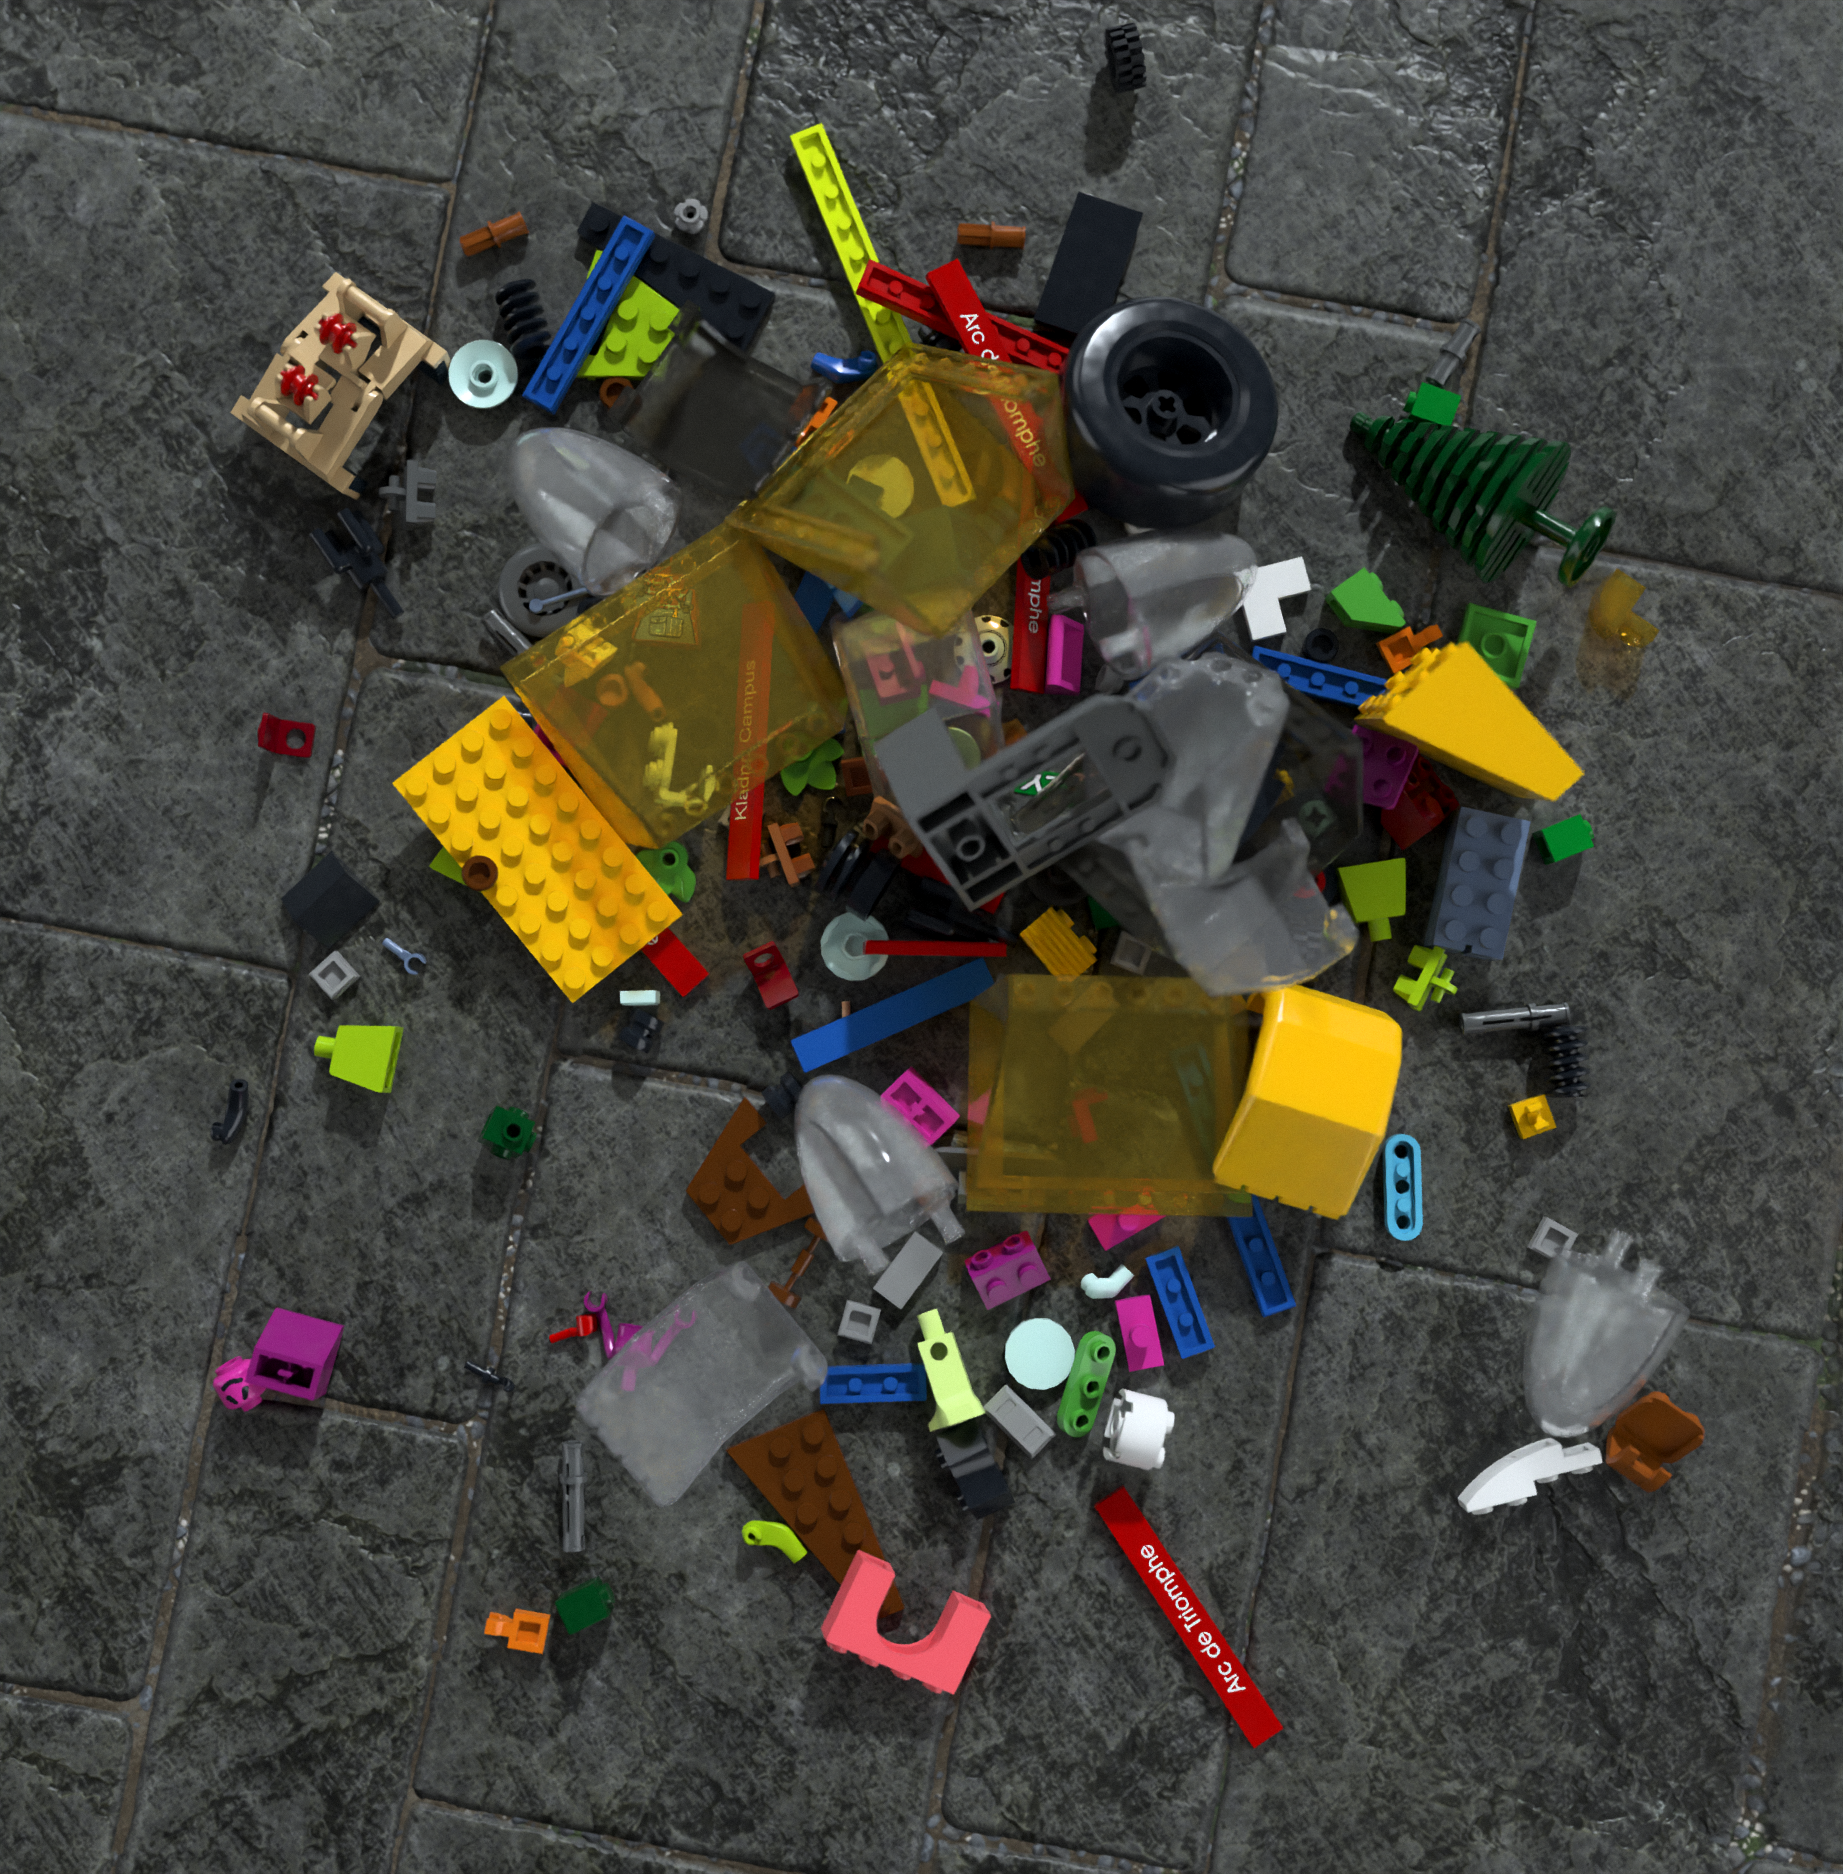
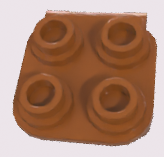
M1658 1391L1651 1392L1647 1396L1640 1398L1616 1417L1615 1425L1610 1428L1607 1436L1606 1464L1647 1493L1653 1492L1664 1485L1672 1476L1665 1469L1660 1468V1465L1663 1463H1675L1698 1448L1703 1443L1705 1430L1697 1416L1682 1411L1670 1402L1666 1394Z

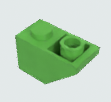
M1365 567L1333 589L1325 598L1345 627L1394 634L1406 624L1403 619L1404 612L1396 601H1390L1382 591L1384 587L1381 580L1373 572L1369 573Z

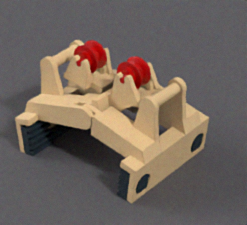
M335 272L322 286L326 294L325 298L282 343L280 352L283 356L278 353L275 355L251 398L248 399L241 395L230 413L341 493L358 500L369 483L344 466V463L380 408L383 398L387 400L415 367L442 385L449 377L451 361L446 350L402 320L395 311L387 309L360 290L353 281L345 279ZM362 323L380 335L382 345L366 362L365 359L376 335L362 326ZM328 366L342 374L338 382L324 371ZM329 402L333 403L319 430L298 429L285 420L291 411L311 425Z

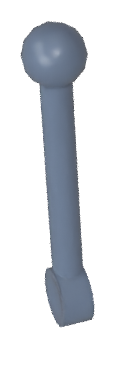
M590 582L587 584V587L543 601L536 598L530 601L529 608L532 612L538 614L544 610V607L585 594L596 595L600 591V586L597 582Z

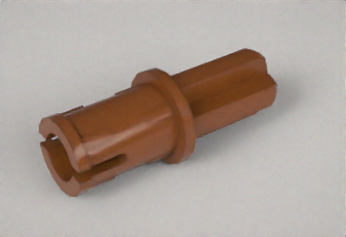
M519 211L517 214L493 224L491 221H488V226L461 236L459 241L465 255L472 256L496 245L500 248L502 247L501 243L522 234H527L529 231Z
M991 222V225L960 223L957 230V242L963 245L990 246V250H993V246L1024 249L1026 226L995 225V222Z

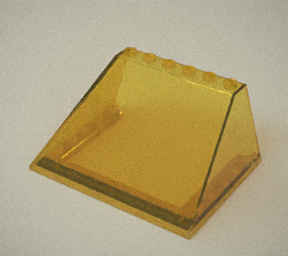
M907 341L724 519V522L731 529L908 628L940 640L1075 499L1056 372Z
M740 512L500 666L512 687L593 805L623 842L655 849H661L842 731L851 695L850 687Z
M1008 974L969 1002L966 1211L1253 1217L1252 1194L1245 1192L1246 1186L1242 1185L1238 1190L1215 1183V1175L1213 1173V1163L1244 1096L1250 1075L1249 1010L1247 1009V1003L1231 979Z

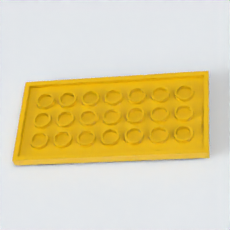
M505 696L501 697L392 783L461 868L469 858L476 855L486 856L496 863L499 870L498 881L491 889L482 891V894L572 1003L576 1002L683 915Z

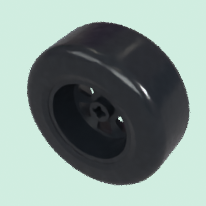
M1163 296L1138 297L1125 300L1103 310L1095 316L1073 341L1052 383L1046 407V429L1050 448L1060 470L1073 488L1103 513L1130 525L1156 530H1172L1194 526L1209 520L1228 507L1241 493L1267 457L1278 423V399L1273 378L1263 357L1251 340L1231 321L1219 313L1195 302ZM1142 383L1147 394L1142 398H1136L1127 393L1123 386ZM1183 402L1189 406L1195 416L1188 415L1185 412ZM1126 411H1132L1137 414L1140 422L1138 426L1132 421ZM1181 428H1185L1195 433L1199 437V441L1197 444L1182 445L1176 432ZM1150 435L1159 436L1163 439V441L1158 440Z

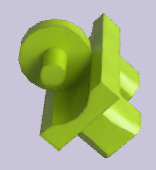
M1418 945L1413 947L1407 962L1423 971L1418 981L1401 974L1393 988L1394 993L1407 1001L1411 1009L1421 1012L1432 987L1435 989L1430 1000L1436 1003H1440L1444 993L1456 994L1458 988L1450 983L1454 975L1453 970L1445 968L1441 977L1437 978L1448 957L1444 953L1445 949L1434 946L1433 950Z

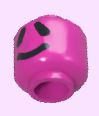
M237 1356L215 1370L217 1376L214 1378L212 1385L227 1409L234 1410L241 1407L245 1412L254 1408L263 1400L260 1395L266 1388L245 1382L251 1359H242L241 1356Z

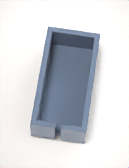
M1459 807L1451 812L1423 947L1433 949L1434 946L1445 949L1446 952H1461V955L1487 961L1503 960L1531 821L1466 807Z

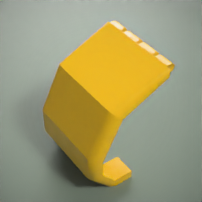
M1264 978L1256 984L1247 999V1009L1263 1014V1022L1246 1091L1213 1163L1214 1182L1238 1190L1244 1185L1246 1186L1245 1192L1273 1200L1277 1195L1279 1196L1278 1202L1303 1210H1308L1310 1206H1313V1213L1337 1220L1341 1215L1344 1216L1348 1213L1384 1139L1401 1066L1402 1029L1383 1011L1279 978Z

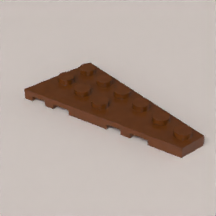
M825 1407L726 1448L728 1454L840 1585L858 1550L887 1562ZM893 1579L882 1602L877 1620L905 1609V1604L895 1579Z

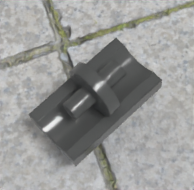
M407 460V465L404 467L403 488L400 487L399 476H389V486L379 488V498L389 500L388 511L399 512V501H403L402 530H413L415 525L434 523L435 503L418 502L417 491H435L436 471L418 467V461Z

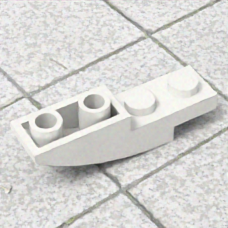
M1551 1437L1531 1443L1511 1452L1482 1471L1457 1498L1459 1505L1467 1512L1480 1515L1491 1512L1495 1505L1506 1503L1508 1506L1524 1504L1528 1501L1527 1497L1537 1495L1534 1480H1537L1538 1483H1547L1557 1480L1558 1474L1571 1471L1572 1474H1583L1593 1470L1592 1465L1603 1463L1600 1450L1589 1442L1562 1449L1561 1443Z

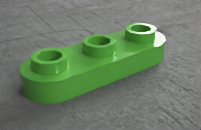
M1088 1332L1080 1340L1058 1409L1057 1424L1063 1432L1072 1437H1082L1092 1429L1116 1352L1115 1343L1111 1337L1102 1332ZM1103 1347L1101 1355L1097 1356L1098 1350ZM1092 1381L1091 1388L1087 1391V1385ZM1082 1415L1080 1422L1076 1425L1077 1418Z

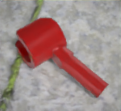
M596 1314L576 1316L577 1327H571L549 1335L550 1342L555 1343L569 1337L587 1336L597 1330Z

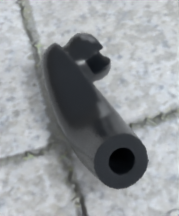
M235 1079L230 1083L224 1123L215 1122L210 1130V1137L213 1141L221 1140L223 1145H228L238 1135L249 1108V1088L246 1080Z

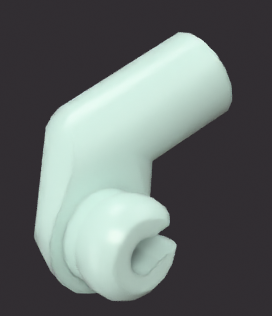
M1121 1264L1109 1278H1097L1093 1273L1085 1275L1081 1280V1288L1092 1299L1113 1298L1134 1275Z

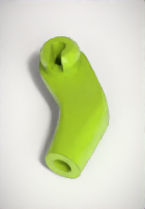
M753 1520L746 1523L742 1529V1538L746 1544L751 1546L767 1545L777 1547L793 1563L798 1562L808 1553L795 1532L787 1524Z

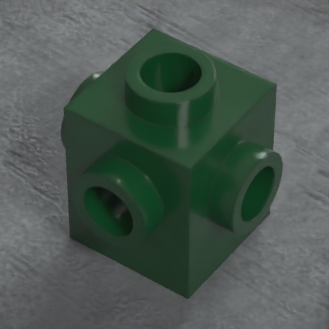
M496 1105L491 1109L477 1142L491 1147L490 1153L504 1160H510L511 1156L517 1158L522 1155L523 1151L529 1153L537 1136V1133L532 1132L536 1122L529 1120V1114L521 1109L509 1107L506 1110ZM507 1129L512 1132L513 1137L508 1136Z

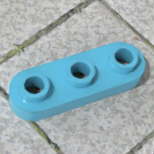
M1395 1134L1385 1141L1382 1151L1384 1223L1387 1232L1392 1237L1408 1241L1416 1238L1423 1226L1421 1149L1413 1137L1406 1134ZM1398 1145H1403L1406 1150L1405 1155L1401 1158L1395 1155V1148ZM1400 1180H1404L1407 1186L1403 1193L1396 1191V1183ZM1404 1215L1408 1221L1407 1225L1404 1228H1399L1396 1223L1397 1219Z

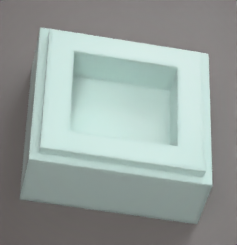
M620 991V1003L624 1006L660 1004V991Z

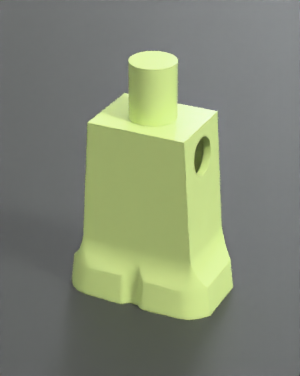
M937 1309L917 1315L925 1341L917 1344L936 1399V1412L928 1424L930 1432L984 1414L985 1411L981 1402L974 1394L954 1333L949 1332L945 1334Z

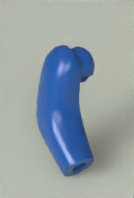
M868 350L862 351L861 356L850 359L834 358L818 352L814 356L810 368L834 383L847 384L873 376L878 369L876 355Z

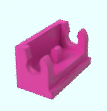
M912 1066L881 1095L929 1147L960 1117Z

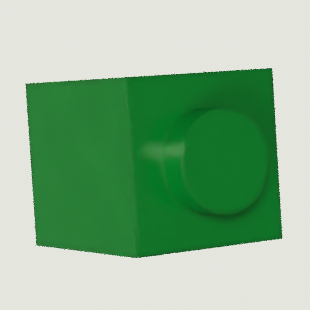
M1422 382L1415 392L1409 391L1402 411L1407 412L1405 419L1415 420V429L1419 423L1430 422L1436 423L1439 430L1442 425L1451 426L1462 396Z
M1581 814L1532 833L1545 865L1555 863L1594 847L1592 842L1594 838L1593 830L1589 822L1582 819Z

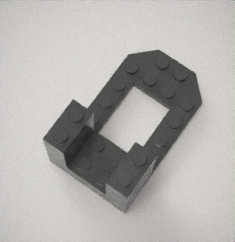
M1101 694L1093 696L971 770L968 769L951 732L934 707L872 744L906 821L970 912L1159 802L1165 789L1162 785L1168 771L1173 770L1178 759L1145 700ZM1085 748L1108 788L1016 842L995 800L1075 752Z

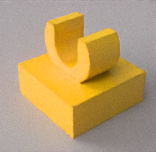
M1539 1094L1508 1105L1520 1139H1526L1557 1128L1545 1094Z

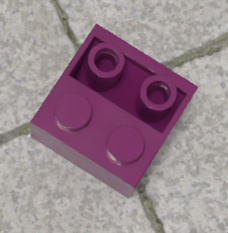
M279 1307L275 1308L254 1347L245 1382L312 1401L326 1394L345 1326Z

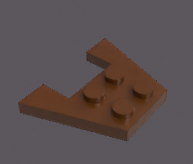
M746 1096L686 1189L688 1195L729 1245L834 1205L813 1178H810L794 1193L784 1199L741 1145L767 1124V1121Z

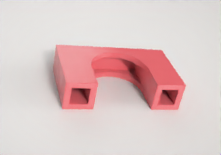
M858 1550L821 1627L825 1641H827L826 1644L840 1653H846L847 1650L859 1655V1659L868 1665L878 1667L880 1663L891 1668V1672L904 1680H910L911 1677L923 1682V1686L935 1693L941 1694L944 1690L954 1695L991 1617L984 1603L952 1590L935 1628L928 1636L912 1644L892 1643L877 1632L876 1621L879 1609L895 1577V1573L890 1563Z

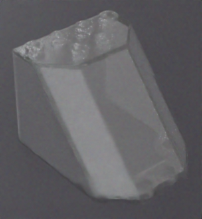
M1219 652L1203 653L1199 660L1190 662L1183 660L1181 657L1166 659L1124 696V698L1146 701L1178 759L1173 770L1168 771L1162 783L1165 789L1159 802L1094 839L1206 887H1210L1232 863L1290 710V702L1287 695L1283 693L1281 679L1277 672L1259 668L1257 665L1237 658L1227 657V655ZM1082 748L1087 801L1106 790L1108 786L1086 749Z

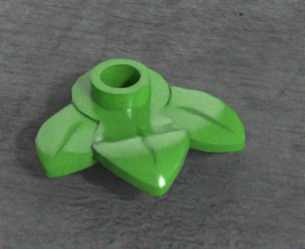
M802 731L789 734L782 745V752L786 760L781 768V778L786 789L793 796L799 795L807 783L820 790H833L836 783V773L832 761L837 760L844 754L841 745L835 739L826 735L811 737L810 734ZM802 743L806 746V752L803 755H796L793 752L796 744Z
M666 840L660 843L656 849L642 850L635 855L667 896L672 893L685 903L692 898L696 877L687 865L688 852L684 845L675 840ZM670 852L674 854L676 858L674 864L666 862L665 853Z

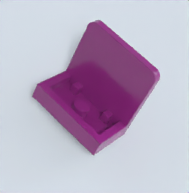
M1354 725L1351 735L1345 743L1338 765L1332 773L1327 789L1338 801L1352 805L1354 799L1391 810L1397 804L1419 749L1416 745L1397 737Z

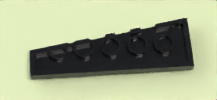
M592 202L577 230V234L592 247L603 252L622 216ZM656 233L634 273L635 277L653 288L656 293L675 304L684 314L693 320H697L708 328L713 335L743 356L746 355L776 298L775 292Z

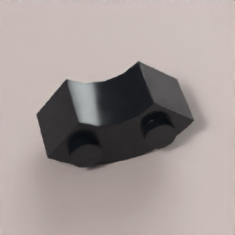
M974 1417L935 1435L940 1448L935 1449L936 1456L943 1470L948 1467L951 1470L960 1488V1491L956 1492V1496L964 1512L970 1510L975 1519L979 1520L1015 1503L998 1463L995 1462L987 1446L988 1442Z

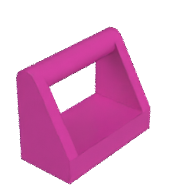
M1051 615L1048 629L1044 694L1079 696L1084 625L1064 615Z

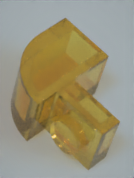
M1615 569L1604 578L1592 596L1589 605L1591 625L1603 640H1606L1616 632L1620 634V640L1631 647L1638 646L1643 648L1654 640L1660 630L1631 611L1646 587L1619 569Z

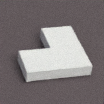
M1302 557L1234 575L1251 642L1275 637L1287 632L1278 600L1311 591Z

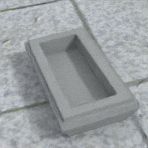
M1007 1384L983 1406L985 1413L1031 1460L1056 1435Z

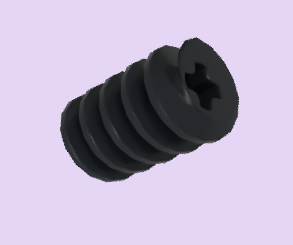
M533 279L509 282L500 288L495 295V301L500 306L499 314L504 319L503 327L508 332L506 338L509 344H511V354L513 357L522 360L534 359L545 355L550 345H545L544 343L552 337L549 331H540L548 325V322L545 318H536L543 314L544 309L541 305H533L540 299V295L537 292H529L536 287V282Z
M1071 519L1066 523H1061L1056 527H1051L1027 537L1021 545V563L1029 577L1035 580H1042L1056 572H1061L1066 568H1071L1076 564H1081L1085 560L1095 557L1098 551V541L1093 529L1085 521Z
M1587 1026L1547 1027L1551 1031L1541 1035V1039L1551 1042L1552 1046L1542 1049V1053L1552 1056L1553 1060L1543 1063V1068L1554 1071V1074L1545 1077L1544 1082L1555 1085V1088L1546 1091L1545 1096L1551 1098L1588 1096L1581 1094V1091L1590 1088L1591 1083L1581 1080L1580 1077L1589 1074L1590 1069L1580 1066L1579 1063L1589 1059V1054L1578 1051L1579 1048L1588 1045V1040L1577 1037V1034L1587 1030Z

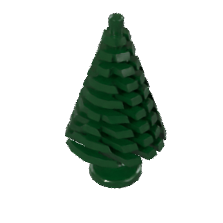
M1358 412L1352 417L1350 429L1359 435L1366 436L1364 445L1371 454L1377 453L1380 450L1378 456L1379 463L1385 470L1392 468V478L1398 485H1405V492L1412 501H1419V508L1426 517L1432 518V523L1440 533H1446L1448 543L1455 550L1459 551L1460 549L1461 558L1469 566L1473 567L1474 565L1475 574L1484 583H1487V581L1490 583L1497 579L1502 570L1505 572L1516 560L1535 532H1538L1567 548L1558 568L1557 579L1563 585L1571 588L1593 564L1612 531L1617 512L1605 506L1595 510L1585 520L1579 530L1547 513L1559 491L1557 488L1564 479L1570 463L1567 462L1571 457V445L1568 442L1552 441L1548 443L1546 439L1536 437L1525 440V437L1515 434L1503 437V434L1500 432L1487 431V433H1480V430L1465 428L1463 431H1460L1459 427L1442 425L1438 430L1437 424L1430 422L1419 423L1415 429V420L1402 419L1394 424L1395 419H1393V416L1382 415L1374 421L1363 412Z

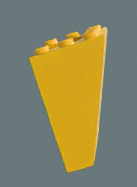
M1451 642L1440 651L1437 647L1430 650L1425 647L1410 660L1413 666L1404 674L1398 671L1384 684L1387 689L1377 697L1372 695L1358 708L1361 713L1354 719L1359 725L1367 729L1412 743L1418 747L1419 753L1513 797L1555 801L1585 774L1467 642L1460 643L1457 646Z

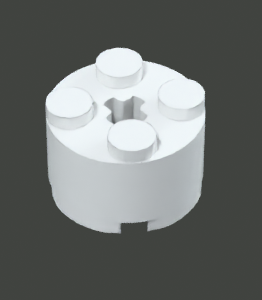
M1121 1389L1119 1393L1122 1399L1114 1398L1107 1417L1104 1437L1110 1438V1448L1103 1447L1104 1457L1106 1460L1145 1470H1150L1152 1467L1160 1469L1165 1456V1449L1162 1445L1165 1433L1170 1434L1172 1431L1174 1413L1167 1410V1403L1164 1399Z

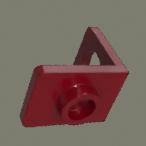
M264 712L258 727V747L274 754L310 758L313 751L316 726L312 723L283 720ZM294 729L302 730L306 736L304 745L298 749H292L287 744V735Z
M774 941L743 954L742 957L755 979L768 1010H772L799 996L786 962ZM763 954H772L771 958L763 963L754 962L757 957Z

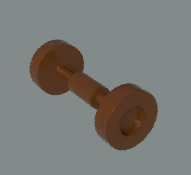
M812 1217L808 1218L804 1227L815 1234L808 1248H803L790 1269L793 1273L786 1285L783 1286L775 1281H771L766 1289V1292L772 1297L795 1309L800 1303L801 1297L791 1291V1288L799 1276L803 1277L815 1257L813 1251L819 1241L823 1239L831 1244H835L839 1237L836 1231Z

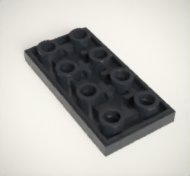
M1078 191L1033 323L1077 337L1080 331L1095 316L1112 306L1143 218L1142 212Z

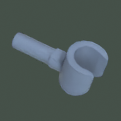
M386 938L382 943L383 946L404 961V968L410 974H419L410 967V960L413 957L419 958L424 964L427 962L422 954H411L389 938Z

